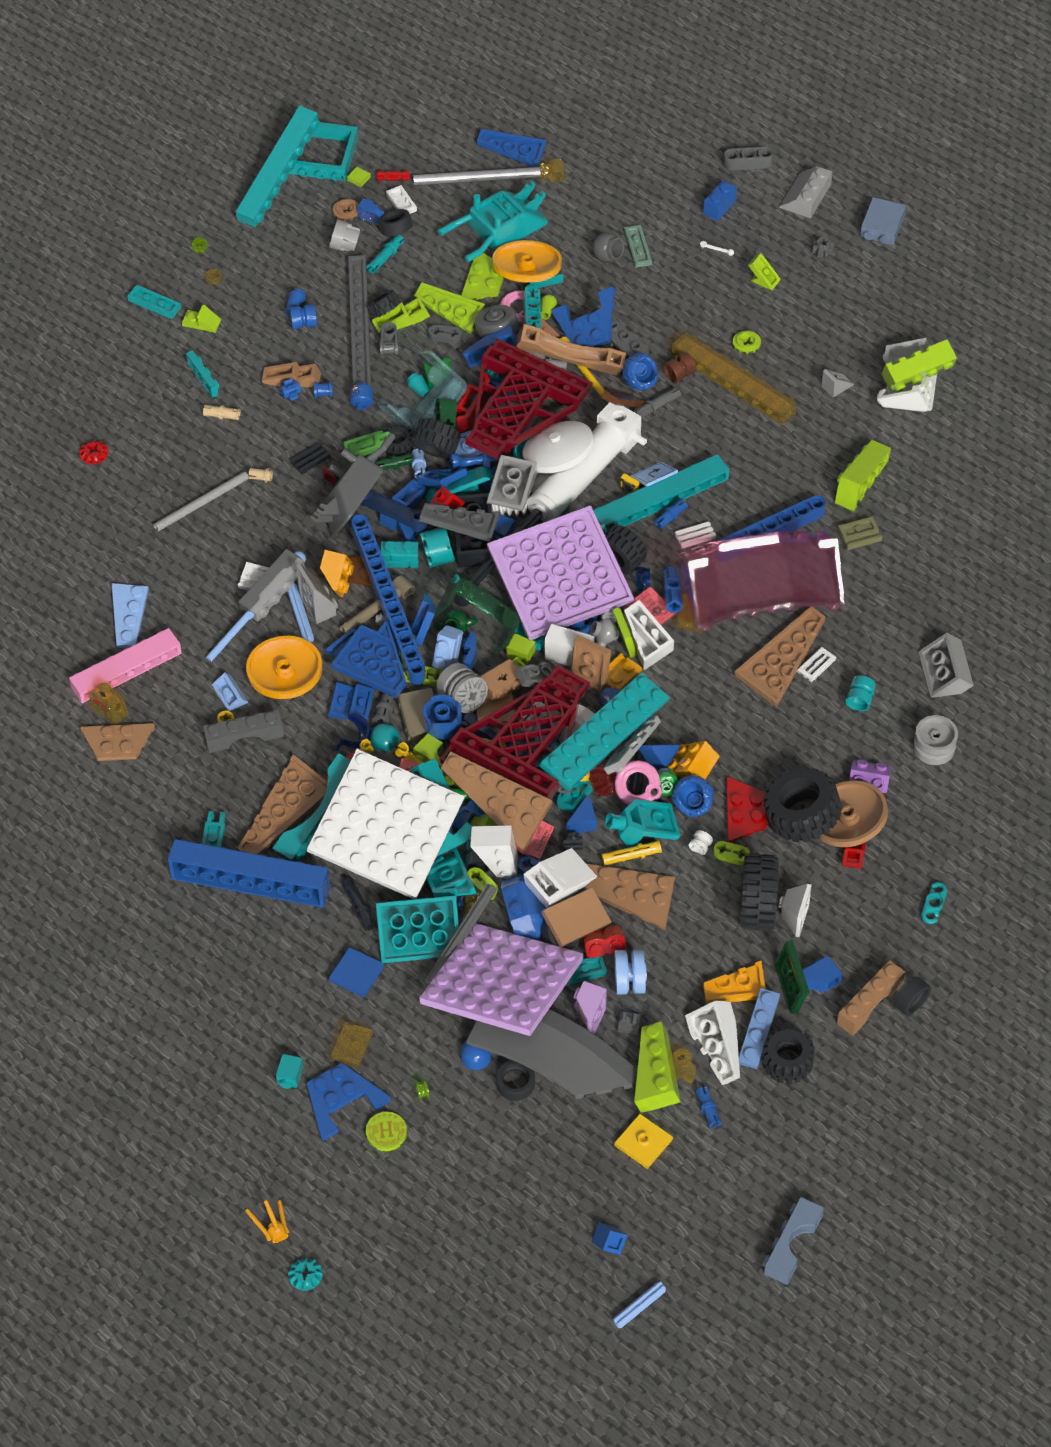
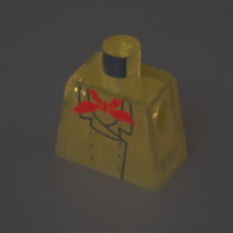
M101 683L90 693V708L113 725H118L129 715L123 696L110 687L108 683Z

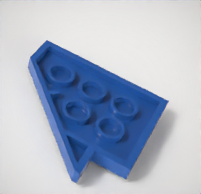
M385 621L378 631L360 625L331 664L332 669L394 698H397L406 686L405 675L388 621Z

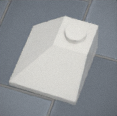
M811 884L787 889L785 897L781 896L779 908H782L781 916L795 937H800L809 908Z

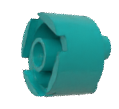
M439 527L420 533L422 542L426 543L423 546L426 556L429 557L427 560L430 568L455 561L446 529Z

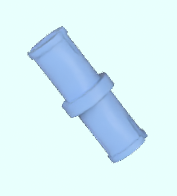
M418 449L412 451V467L415 471L416 479L418 475L426 472L424 453L422 450H419V454Z

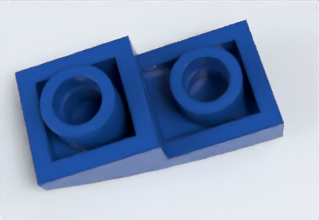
M471 631L469 637L465 638L462 644L464 649L462 664L473 670L476 661L475 632Z

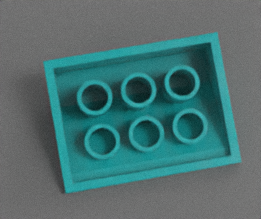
M456 896L376 903L382 963L439 958L459 928Z

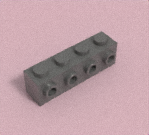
M612 315L611 342L605 344V346L625 352V361L638 352L649 356L647 345L638 340L634 333L628 331Z

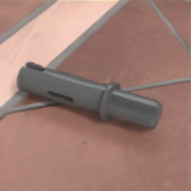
M674 387L651 401L647 400L644 405L635 409L634 413L640 415L641 418L650 413L653 414L662 406L680 398L681 392L677 387Z

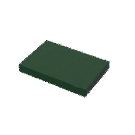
M791 940L785 942L774 964L789 1011L793 1014L799 1012L810 991L794 942Z

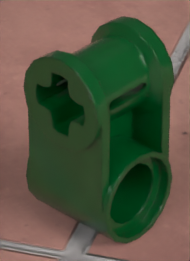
M437 398L435 402V420L444 422L455 429L456 399Z

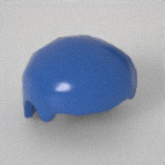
M467 1040L461 1046V1062L468 1069L480 1070L490 1063L491 1052L468 1045Z

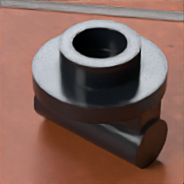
M578 832L566 833V836L563 837V851L571 848L573 850H583L582 836H578Z

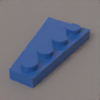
M481 129L477 145L530 166L539 167L546 148V140Z

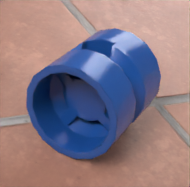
M314 304L305 305L304 308L300 306L290 307L293 329L303 328L304 325L307 327L317 326Z

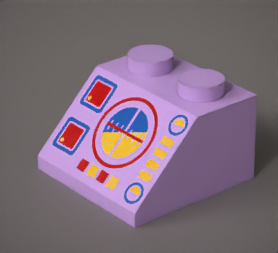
M584 981L581 988L578 987L576 989L574 1009L576 1010V1018L580 1026L595 1034L606 1010L607 989Z

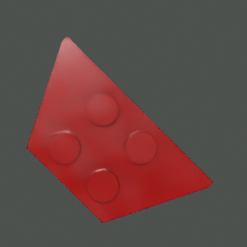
M727 777L728 842L733 843L736 839L767 829V814L764 808V795L766 792Z

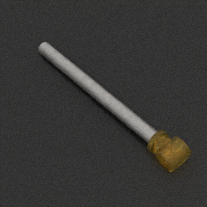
M553 159L548 165L540 163V167L413 175L414 185L541 177V180L549 178L551 182H562L566 178L565 163L561 159Z

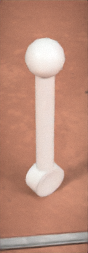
M702 241L700 243V246L703 248L707 247L721 252L728 253V255L730 256L734 254L733 249H723L720 247L709 245L705 241Z

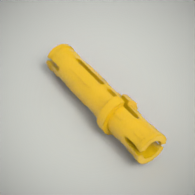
M657 840L643 845L638 843L634 847L602 853L601 856L603 864L606 866L639 857L643 859L647 855L662 853L660 842Z

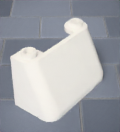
M926 338L887 345L883 354L884 363L891 362L893 365L902 357L909 359V356L919 350L924 353L930 344ZM937 374L932 377L926 376L915 385L912 383L906 385V388L900 392H890L887 386L886 389H881L879 394H877L878 403L887 408L919 412L931 411Z

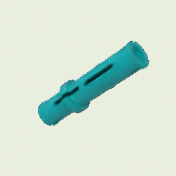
M397 235L389 243L387 242L383 250L366 266L371 274H375L404 243L401 235Z

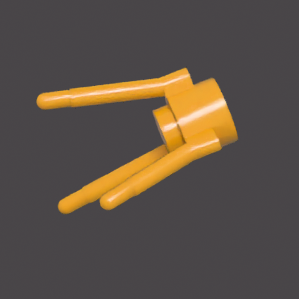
M281 1200L277 1201L281 1223L276 1221L268 1201H264L272 1221L268 1225V1231L248 1208L245 1210L264 1233L267 1241L272 1240L273 1243L285 1240L288 1237L287 1233H289Z

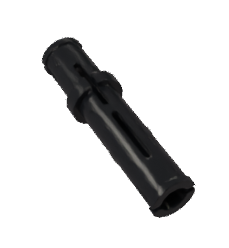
M345 879L342 882V886L355 909L356 917L361 921L365 931L374 929L376 923L370 914L371 910L365 904L354 879Z

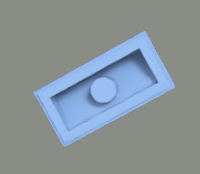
M225 672L211 684L228 711L248 703L237 683L228 673Z

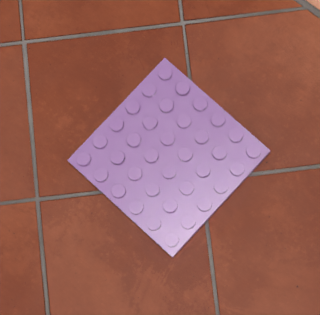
M591 506L487 543V548L529 641L546 635L551 624L567 627L634 602L630 588Z
M475 923L468 936L464 939V942L456 947L420 996V1004L531 1036L582 962L583 953Z

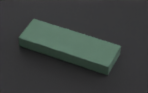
M641 225L624 227L635 268L652 265V259Z

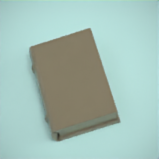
M432 688L402 693L397 697L405 726V733L409 742L410 740L411 742L422 740L428 734L423 724V706L434 696Z

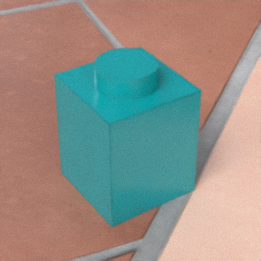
M282 1054L276 1073L277 1084L285 1089L297 1088L304 1068L303 1058Z

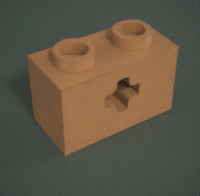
M510 659L480 676L487 683V697L492 703L503 699L507 694L520 689L522 686L515 673L518 667Z

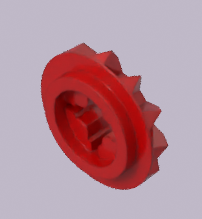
M87 441L85 445H81V450L79 451L80 458L87 464L101 463L108 456L107 445L103 444L102 441Z

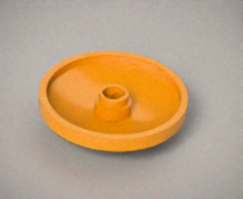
M520 240L498 247L493 253L492 265L499 275L509 280L539 282L550 279L558 274L562 267V257L559 251L551 245L538 241Z
M278 636L262 642L254 648L246 663L247 677L251 686L260 694L274 699H290L305 694L318 683L323 669L322 658L318 649L311 642L296 636Z

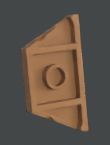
M154 723L81 727V733L84 735L98 761L137 759L142 747L147 743L151 732L155 730Z

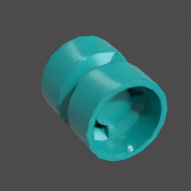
M855 676L852 679L850 691L846 698L847 706L850 709L867 711L870 708L872 696L876 688L875 682L867 676Z

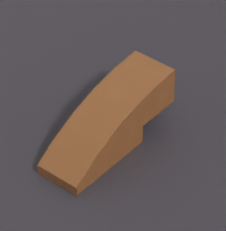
M297 362L264 367L262 382L264 384L282 386V381L292 378L293 381H298L300 387H314V382L320 383L321 372L316 363L299 366Z

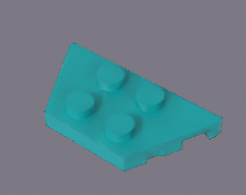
M456 847L451 849V853L445 858L440 856L433 863L427 880L435 898L476 894L474 885Z

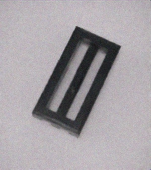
M318 443L291 459V464L302 475L329 459L331 454L326 452V448L322 447L321 443Z

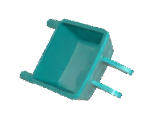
M531 181V185L529 186L526 183L525 188L519 193L499 191L481 202L480 195L475 194L473 196L474 206L470 208V213L438 229V233L442 236L468 222L469 227L485 241L479 249L465 256L466 262H470L481 256L488 246L496 250L506 243L519 241L545 226L548 220L538 207L545 198L546 193L542 190L541 195L537 193L535 198L529 201L527 198L535 187V183Z

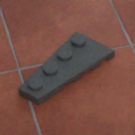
M425 503L419 521L491 542L500 512L494 511L493 514L485 513V510L480 509L474 512L466 511V508L462 507L450 509L449 506Z

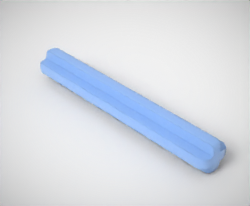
M293 583L292 588L287 593L303 639L313 642L314 637L297 585Z

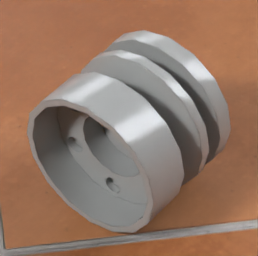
M461 663L452 664L445 668L437 681L438 694L453 697L456 702L460 703L461 712L463 713L473 712L478 709L487 696V683Z

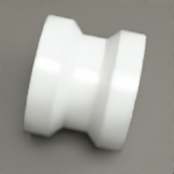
M698 830L694 834V839L690 841L689 848L694 852L705 855L713 839L707 832Z

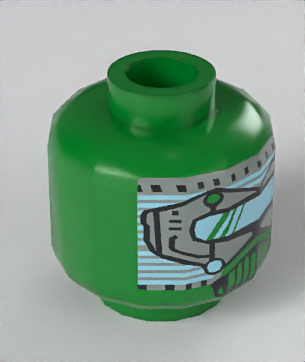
M661 768L657 770V773L660 777L662 795L670 796L673 794L675 785L679 780L672 769Z

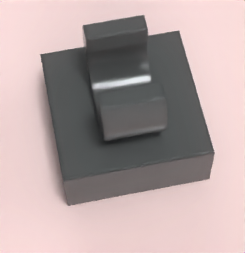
M621 1012L618 1032L638 1035L641 1014Z

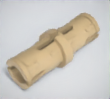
M204 405L203 416L218 417L222 420L223 418L239 420L241 414L240 409L227 408L223 405H220V407Z

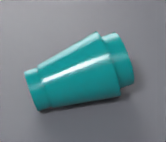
M414 373L407 379L408 386L423 399L431 395V391L421 374Z

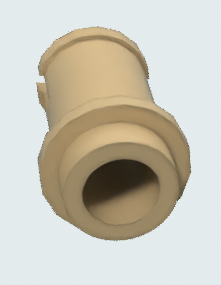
M250 468L249 475L251 476H249V479L263 480L267 483L272 481L273 471L269 470V468H266V470Z

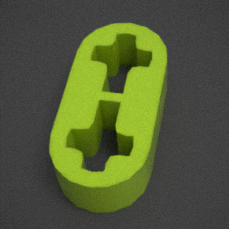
M726 841L717 842L714 846V856L717 859L737 865H744V856L738 858L741 853H744V856L750 853L748 848ZM722 848H725V851L723 853H720V850Z
M477 867L468 870L469 877L478 895L481 894L487 884L493 885L498 891L496 883L483 870ZM496 891V893L494 894V896L492 897V899H494V898L496 897L497 891Z

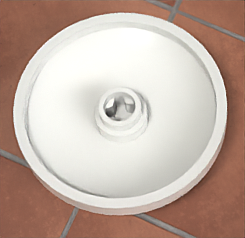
M577 421L558 422L530 437L523 448L524 460L536 462L537 472L539 473L564 471L577 465L590 454L594 447V436L591 429L584 423Z

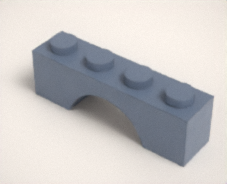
M802 1197L797 1204L794 1203L792 1205L789 1221H784L780 1230L782 1232L780 1238L776 1237L773 1242L771 1256L767 1255L763 1262V1267H765L764 1275L788 1285L797 1267V1258L792 1254L789 1244L792 1239L800 1234L815 1232L823 1217L824 1207Z

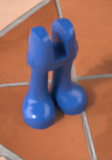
M450 453V467L454 470L481 464L482 467L494 473L497 467L490 468V461L500 460L501 455L498 459L485 453L480 456L464 458L459 457L457 453Z

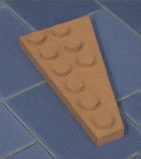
M811 606L735 671V676L777 708L797 669L800 667L824 624L825 616Z
M450 752L441 767L442 771L497 826L511 825L515 844L525 852L552 805V800Z
M292 755L289 765L283 770L280 780L275 784L264 802L261 812L254 819V824L247 831L238 846V851H245L256 855L266 852L279 840L283 832L291 830L322 802L327 790L326 780L295 755Z
M587 864L597 876L584 886L587 890L593 888L597 897L603 900V902L629 914L636 915L648 923L651 922L659 926L663 930L666 929L675 877Z

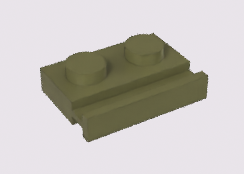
M873 516L838 526V532L844 544H846L847 550L882 541V534L880 535Z

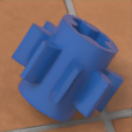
M292 378L282 381L283 385L279 387L282 397L284 399L288 398L291 401L298 399L297 394L301 393L298 381H293Z

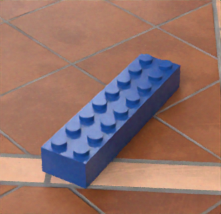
M176 839L173 842L168 857L171 878L174 880L321 908L325 907L330 891L328 868L321 865L314 866L300 861L293 862L283 858L267 857L263 854H250L245 851L229 850L225 847H213L205 843L197 844L188 840Z

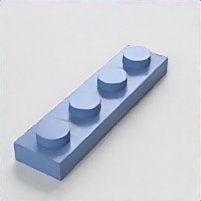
M760 989L739 1056L740 1065L758 1069L763 1054V1045L767 1040L780 993Z

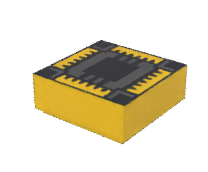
M623 474L620 478V488L629 493L639 490V481L627 474Z

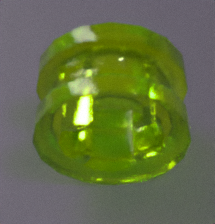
M204 238L194 239L192 241L193 251L197 254L206 252L208 249L207 241Z
M426 1080L421 1084L416 1082L419 1101L423 1097L429 1099L430 1095Z

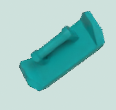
M479 467L468 471L466 476L448 484L446 489L456 496L477 494L480 492L478 484L494 479V475L491 470ZM431 486L426 494L428 504L436 492L439 491L438 487Z

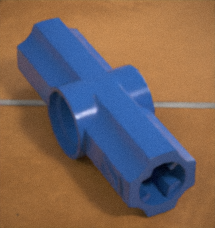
M668 566L662 573L664 585L663 598L665 599L666 609L670 613H677L683 608L682 582L679 577V571L675 567Z

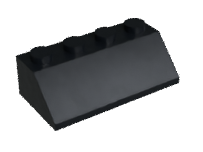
M489 493L457 496L465 502L462 508H466V511L477 512V509L485 510V513H492V504L487 503ZM456 532L457 557L460 568L479 566L491 556L487 548V543L490 542Z

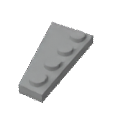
M658 716L648 719L614 750L604 767L607 774L618 773L625 768L627 762L660 724L661 721Z

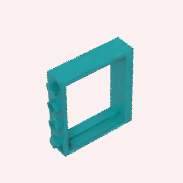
M320 122L317 130L313 131L312 137L348 141L341 166L296 160L294 169H291L288 175L294 174L302 177L310 176L318 179L346 181L359 138L358 127Z

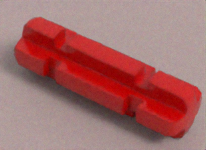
M377 171V180L400 181V179H403V181H409L410 172Z

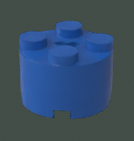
M445 694L431 697V700L423 706L425 731L437 739L453 738L462 726L460 703L456 702L453 697Z

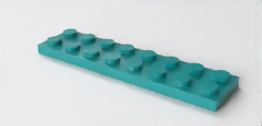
M641 673L540 763V767L550 776L559 780V784L566 791H569L664 706L670 697L646 675Z

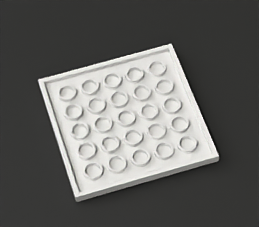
M357 749L307 848V852L416 900L462 805L464 796Z

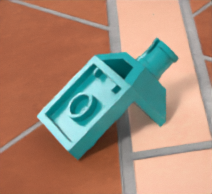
M635 799L620 815L608 813L605 817V827L607 829H617L620 838L628 848L636 846L643 836L677 840L681 836L673 807L670 803Z

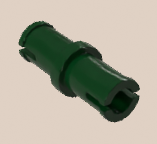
M411 453L396 457L392 455V458L376 460V464L384 470L392 468L396 470L398 467L412 464L413 458Z

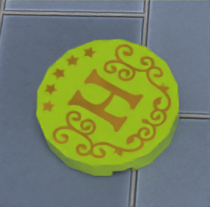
M381 1112L374 1115L366 1125L368 1143L380 1151L397 1149L407 1137L405 1121L393 1112Z

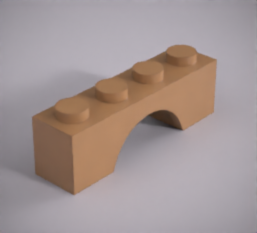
M889 960L838 1013L837 1024L853 1036L866 1023L877 1004L885 997H891L904 983L905 971Z

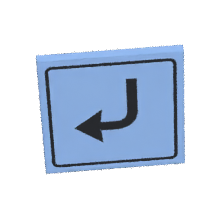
M659 462L631 475V477L648 487L678 473V470L663 462Z

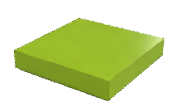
M619 607L613 609L614 616L630 658L636 657L637 652L621 609Z

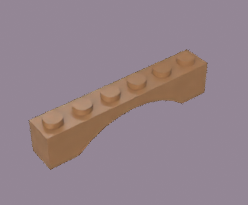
M526 324L519 331L516 345L519 349L617 376L623 369L626 356L625 352L611 348H594L572 344L558 339L540 328Z

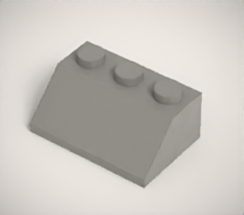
M816 166L801 172L779 208L811 218L831 186L832 171Z
M945 633L918 651L931 698L962 694L974 686L962 641L957 637Z

